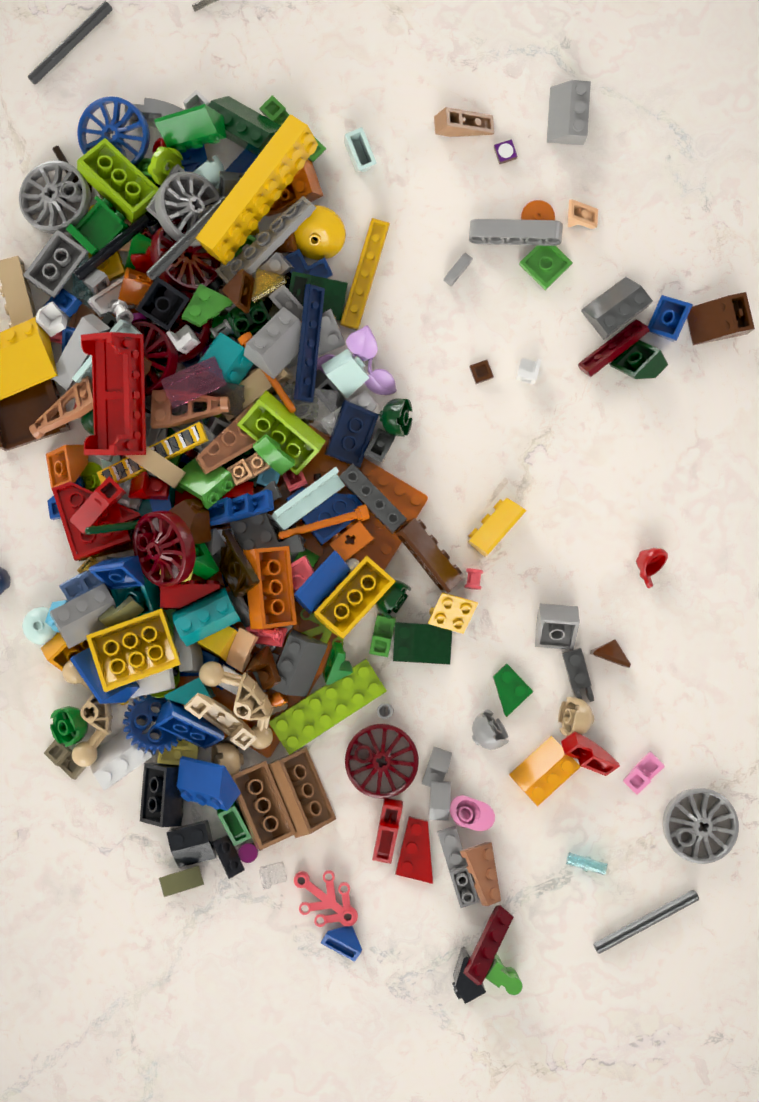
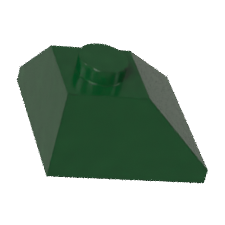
M638 340L610 363V366L634 379L656 378L668 366V363L660 349Z

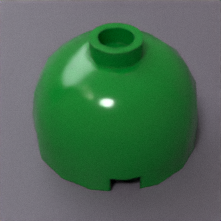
M67 706L57 709L51 714L50 719L53 718V724H50L52 735L59 744H65V747L82 741L87 734L88 722L81 717V710L79 708Z

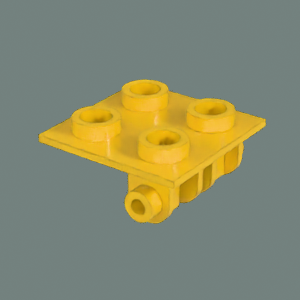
M442 592L436 606L430 608L429 614L431 617L428 624L464 634L478 602Z

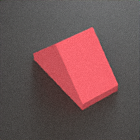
M289 469L282 474L291 494L301 487H309L302 471L296 475Z

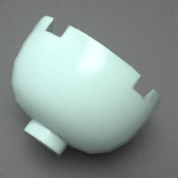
M215 155L212 157L214 161L207 160L193 173L201 175L216 189H219L220 171L225 170L222 162Z
M48 607L34 608L23 619V633L34 644L44 645L57 633L51 629V626L45 623L50 610Z

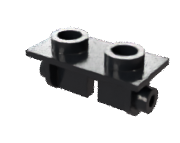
M228 835L213 841V847L218 854L228 879L245 870Z

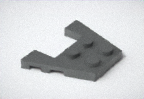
M271 481L262 490H271L273 501L282 497L275 481ZM267 512L229 522L238 544L243 550L289 546L290 553L306 551L298 534L280 542Z

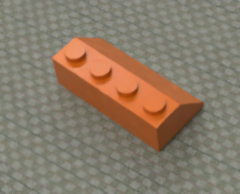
M289 546L243 550L260 580L259 584L247 592L251 629L297 625Z

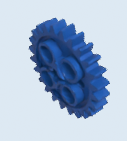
M150 694L146 695V698L140 696L139 701L133 699V705H128V711L124 714V717L127 719H123V724L128 726L124 727L123 732H129L126 739L133 738L131 745L139 744L138 751L144 747L145 754L149 749L152 750L153 755H155L158 749L163 754L164 748L171 751V744L177 747V740L182 741V738L155 726V724L146 734H142L143 731L151 726L152 722L157 720L159 712H153L151 707H158L160 709L161 705L168 701L165 697L157 698ZM142 719L146 724L141 726L137 724L136 720ZM150 734H158L159 739H152Z

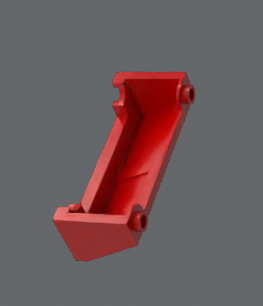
M119 332L82 334L81 348L85 354L92 355L94 435L86 437L84 441V455H146L143 334Z

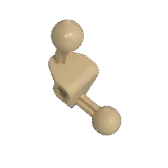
M71 660L68 661L62 670L64 679L71 684L81 683L90 690ZM94 694L81 708L80 714L86 722L97 730L87 742L78 743L72 750L74 763L81 767L90 766L97 759V747L112 732L111 722L113 716L111 715L110 703L100 704Z
M214 661L203 664L199 671V678L204 685L215 687L220 683L239 687L234 704V713L242 719L258 720L257 725L251 728L257 737L251 746L256 749L268 747L273 740V733L268 725L274 707L257 681H254L246 672H244L243 676L225 672L223 667Z

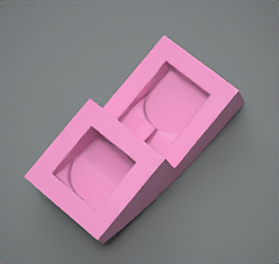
M650 751L623 779V782L638 795L665 766Z

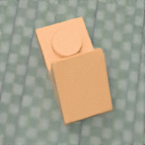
M573 199L569 200L568 227L579 224L590 229L597 228L598 209Z

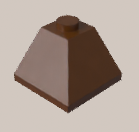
M198 498L186 499L169 510L177 514L186 523L193 536L195 545L210 542L209 511L204 507L201 500Z

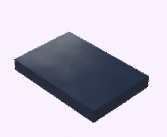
M343 400L324 454L349 465L353 463L357 468H360L379 414Z

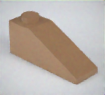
M445 107L434 116L436 135L461 137L494 134L493 115Z

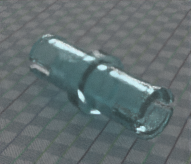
M569 852L566 860L567 865L582 868L585 872L589 870L602 875L606 874L608 864L593 860L590 856L583 857Z

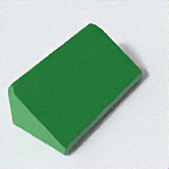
M141 233L132 238L125 269L126 267L135 269L131 261V254H146L147 248L151 245V239Z

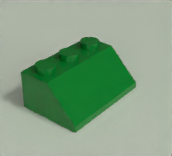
M206 104L154 119L155 125L166 146L174 148L180 153H184L187 149L201 148L204 144H215L220 142L221 139L226 138L223 115Z

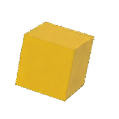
M228 626L197 643L206 651L226 662L237 631Z

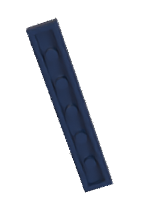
M312 284L305 285L294 400L306 403H313L325 293V288Z

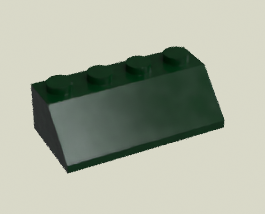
M230 96L211 100L208 104L209 107L223 115L226 138L257 156L281 127V125Z

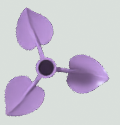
M366 325L362 329L351 333L346 340L348 349L353 353L354 357L357 356L362 361L368 360L369 379L365 381L367 388L380 395L394 394L397 389L393 376L384 369L372 371V360L377 354L378 347L369 326ZM329 354L319 357L317 370L319 369L325 374L321 365L335 357V355Z

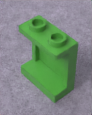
M194 458L182 468L186 474L177 485L176 491L181 494L185 491L201 499L204 507L209 509L229 492L235 484L231 472L221 466L205 475Z

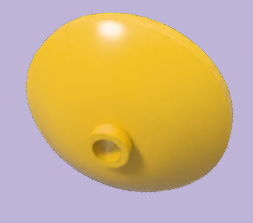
M314 205L316 209L312 212L311 216L306 218L294 232L297 247L302 255L313 260L329 259L338 254L344 245L346 238L345 226L341 218L333 210L324 206ZM312 237L318 238V241L313 240Z

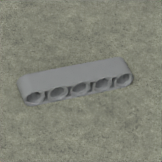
M473 219L470 221L469 241L474 244L557 246L562 242L563 224L555 220Z

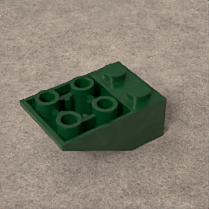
M292 271L289 291L302 306L304 304L306 284L325 288L323 313L331 309L336 320L341 321L348 283Z

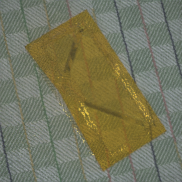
M257 269L253 284L252 301L256 302L287 283L285 276Z

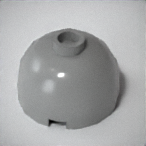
M485 710L473 722L472 739L483 748L495 750L509 742V740H506L508 733L499 718L495 721L492 717L494 713L490 710Z

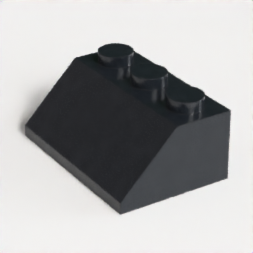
M144 763L140 822L159 827L182 826L184 799L177 788L178 765Z

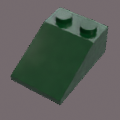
M395 622L393 661L450 664L452 631L429 624Z

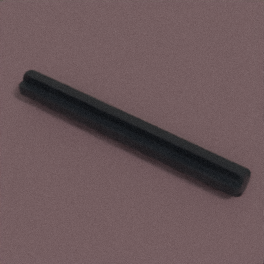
M143 214L74 271L75 276L79 280L84 279L134 236L144 230L146 225L151 222L148 215Z

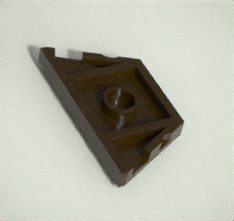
M223 529L222 536L226 539V546L221 547L220 572L234 597H242L259 584L260 580L231 530Z

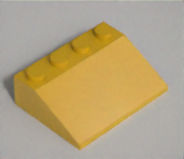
M36 317L0 332V400L58 376L49 334L36 322Z
M162 608L86 635L104 692L181 665L173 632L166 611Z

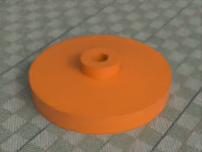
M534 200L523 208L521 220H555V212L547 202Z

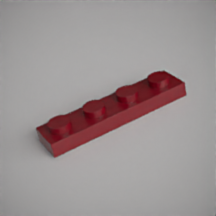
M637 319L582 360L578 364L579 369L589 377H592L650 332L648 326Z
M501 905L495 906L463 972L476 985H482L514 918Z

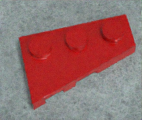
M409 816L395 875L433 884L428 821Z

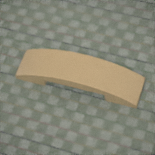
M146 446V455H125L174 489L186 474L182 469L148 446Z
M197 693L184 706V709L197 718H205L229 735L230 741L244 751L257 739L253 730L242 719L237 717L227 707L208 696Z

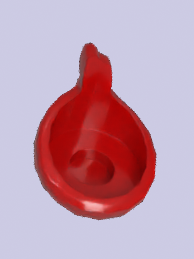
M651 548L642 550L636 559V564L640 570L639 575L644 580L647 588L653 587L650 576L657 573L668 559V553L664 549Z

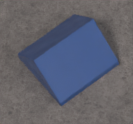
M661 295L649 322V331L672 342L677 341L693 304Z
M138 555L106 559L89 568V571L110 590L144 586L145 583Z

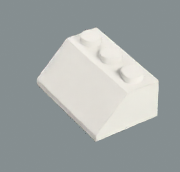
M121 731L97 748V759L90 765V768L103 790L108 789L155 756L152 754L151 749L145 754L144 747L138 751L139 744L131 745L133 738L126 739L129 732Z

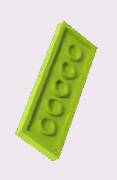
M367 659L353 666V673L330 685L325 684L269 721L270 726L289 755L387 692Z

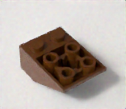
M746 292L728 295L692 306L687 317L693 346L747 335L755 329Z

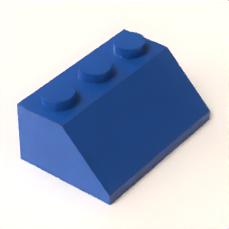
M334 550L294 593V600L311 614L317 610L326 597H329L335 590V587L342 583L351 569Z
M90 647L70 658L100 704L126 703L139 689V685L135 681L104 692Z
M168 700L161 705L155 726L203 749H207L224 739L222 730L203 717L197 718L184 709L181 703Z
M185 756L180 758L177 788L181 792V797L187 802L192 801L202 806L207 805L217 810L228 811L241 792L227 768L223 765Z

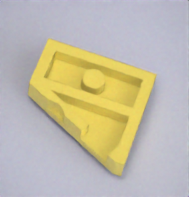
M184 739L182 741L177 740V747L171 744V751L164 748L163 754L158 752L157 763L179 766L182 756L198 759L199 747Z

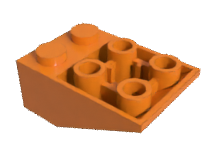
M306 160L304 167L296 173L293 181L286 186L280 198L270 207L269 212L266 214L267 217L285 212L302 196H305L310 202L323 196L312 161Z

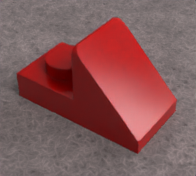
M144 471L131 480L128 497L168 500L170 485L159 478H149L147 472Z

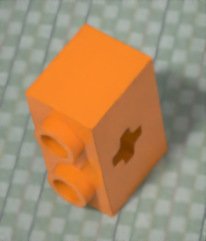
M360 520L357 523L355 521L351 522L345 527L347 531L342 535L337 533L330 539L332 541L329 544L330 547L341 556L344 562L374 541V538ZM348 536L350 538L355 537L354 545L346 544Z

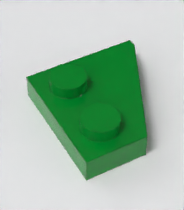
M507 663L492 676L503 713L506 717L534 692Z

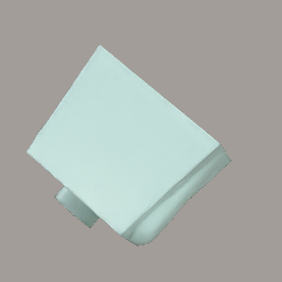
M363 127L345 134L344 144L355 172H366L372 165L377 164Z
M348 349L321 365L326 376L346 398H349L369 379L368 374L363 368L365 365L359 357L355 358Z

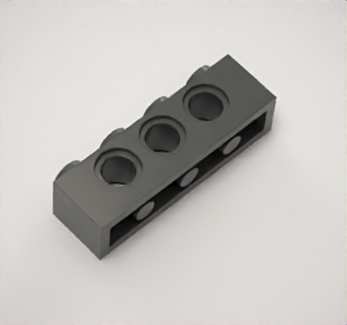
M353 463L339 476L345 486L367 506L368 510L392 534L406 522L407 518Z

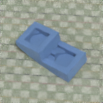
M87 570L60 584L59 587L67 600L71 601L104 583Z

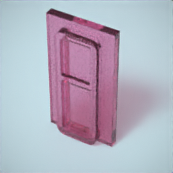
M215 356L161 379L173 408L227 385Z

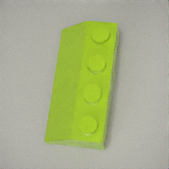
M106 138L77 160V170L84 179L131 223L147 212L146 207L159 188Z
M267 390L237 424L256 442L267 434L280 443L281 450L295 459V465L290 470L296 475L321 450L326 441L294 413H290L286 406Z

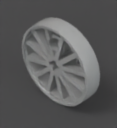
M54 160L39 164L27 174L20 187L19 205L23 216L32 226L49 234H54L56 230L62 233L68 232L66 228L70 223L76 226L90 208L91 192L89 185L82 174L67 162ZM55 170L54 181L52 182L48 172ZM62 170H67L68 173L61 182ZM77 175L79 180L78 182L73 183L72 180ZM41 176H43L46 182L45 187L36 183ZM35 186L42 193L30 194V191ZM28 201H40L29 208ZM66 202H81L78 210H76ZM62 206L74 213L71 219L68 220ZM42 210L38 218L34 220L32 215ZM58 212L63 221L61 225H57ZM50 215L49 225L43 226V223Z
M193 172L175 173L163 182L156 193L155 211L158 221L164 231L172 239L178 241L184 235L181 231L186 222L188 231L212 207L208 205H214L221 196L217 189L201 175ZM180 181H185V190ZM170 183H172L176 193L169 187ZM193 184L199 187L195 195L193 193ZM203 192L210 198L204 202L201 199ZM166 195V196H167L168 198H170L173 202L166 201V200L164 199V196ZM166 209H171L179 212L167 215ZM182 216L179 224L175 227L171 220ZM195 240L190 246L197 247L202 245Z
M692 788L677 794L667 805L663 816V832L670 847L680 857L693 863L708 864L722 859L731 851L738 837L739 821L734 807L723 795L710 789ZM703 793L700 810L698 811L693 794ZM709 795H712L718 800L706 813ZM685 797H688L693 815L679 804ZM721 805L726 807L728 813L713 817ZM675 806L690 820L671 817ZM730 818V829L713 826L717 822ZM671 821L689 826L680 827L677 830L670 832L669 822ZM700 822L704 823V824L702 825V826H703V829H702V830L699 829V828H700V824H699ZM712 831L728 833L729 837L724 844ZM688 832V839L682 841L681 834ZM708 836L711 839H713L721 847V849H719L715 853H712L708 841ZM673 837H675L676 841L680 843L678 846L674 844L672 840ZM701 840L707 856L704 857L697 856ZM693 845L691 855L682 852L685 847Z

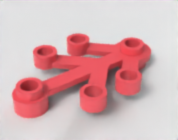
M327 870L323 874L327 894L309 881L310 877L307 872L299 871L295 874L294 884L298 888H306L321 900L320 902L313 903L302 902L299 906V912L302 915H307L310 911L333 909L336 914L316 915L315 925L323 927L326 923L340 922L344 926H352L356 923L358 914L356 909L350 905V885L347 882H342L338 888L339 893L342 895V907L336 902L334 889L335 874L333 871ZM330 873L333 877L331 880H327L325 875ZM303 877L305 882L300 884L298 878ZM343 885L348 887L346 892L341 891ZM307 905L309 910L303 911L301 907ZM347 913L352 916L349 920L344 918V915ZM322 917L324 922L318 923L317 918Z

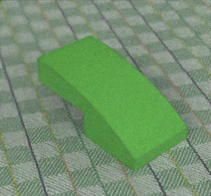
M267 434L253 444V448L258 455L280 475L295 465V459L283 452L281 444Z
M377 614L369 654L388 658L396 617L388 619L382 614Z

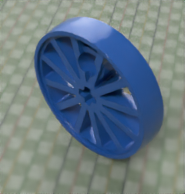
M103 97L92 102L80 117L77 136L83 154L106 138L125 157L126 152L122 145L133 153L135 158L130 162L134 166H137L145 157L150 144L149 126L142 112L131 102L119 97ZM114 103L112 120L106 104ZM121 104L128 106V110L119 121ZM98 108L102 111L105 124L93 115ZM135 112L139 121L125 127ZM89 119L98 124L102 131L87 129ZM142 127L143 137L126 135V133ZM86 133L101 135L99 139L87 144ZM124 139L141 141L142 144L139 152Z

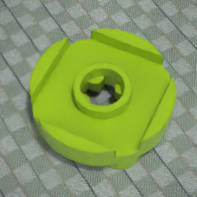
M170 147L157 148L148 166V173L152 175L153 180L158 185H162L175 165L178 164L184 170V167L181 166V160H183L181 153Z

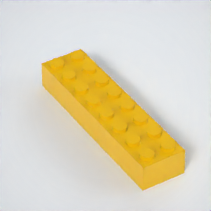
M291 114L288 116L196 236V240L203 248L225 266L234 258L240 246L244 245L250 233L257 228L258 223L269 212L273 203L280 198L286 186L293 181L296 173L304 167L309 156L316 151L318 143L307 124Z

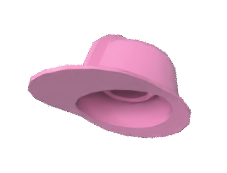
M462 795L457 796L450 804L449 811L451 817L462 828L486 831L495 822L493 809L482 801Z

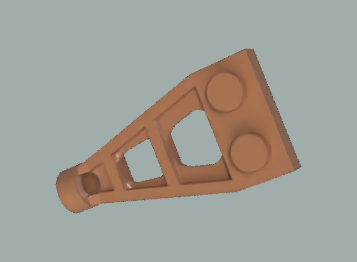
M86 376L80 383L73 385L34 424L29 426L31 434L36 439H40L46 432L82 417L93 409L92 379ZM75 397L77 407L67 412V403ZM59 411L60 417L51 420V418Z
M172 389L152 390L150 425L152 429L172 428L224 412H230L229 397H213ZM174 401L186 402L188 404V411L174 416L172 415V403ZM206 402L207 410L194 413L193 403Z

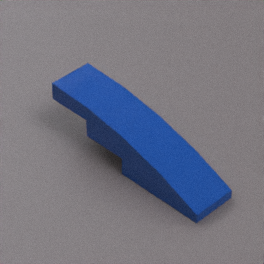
M266 489L253 495L246 493L233 499L226 497L218 500L207 509L209 511L210 526L238 521L274 510L272 491Z

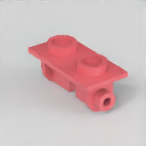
M249 626L245 629L259 637L255 644L276 647L283 646L287 628L281 627L251 629Z

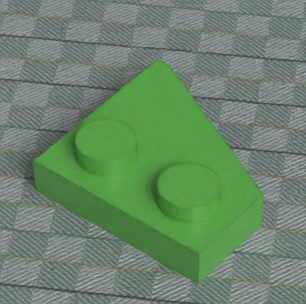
M200 284L182 314V319L201 327L209 319L219 315V312L227 307H231L233 302L228 297Z

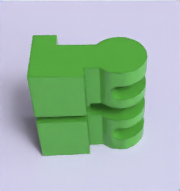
M496 954L485 978L498 988L501 985L504 986L510 995L519 994L523 986L516 970L512 967H505Z

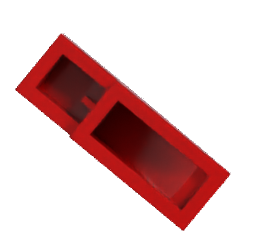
M574 731L561 741L564 754L578 759L581 767L604 776L609 775L620 767L619 763L608 752L580 733Z
M390 798L384 799L372 857L373 861L392 863L403 801Z

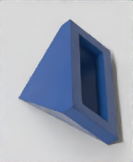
M353 926L329 930L321 941V944L354 962L362 952Z

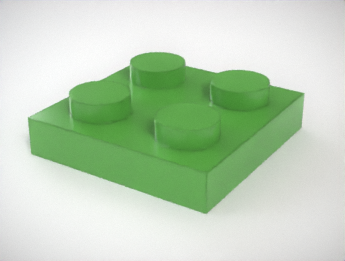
M537 245L519 263L545 291L573 264L557 246Z

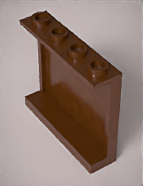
M51 378L0 400V449L8 451L71 430L69 423H66L46 432L40 439H36L29 430V426L34 424L60 398L55 380ZM59 411L51 418V420L60 417Z

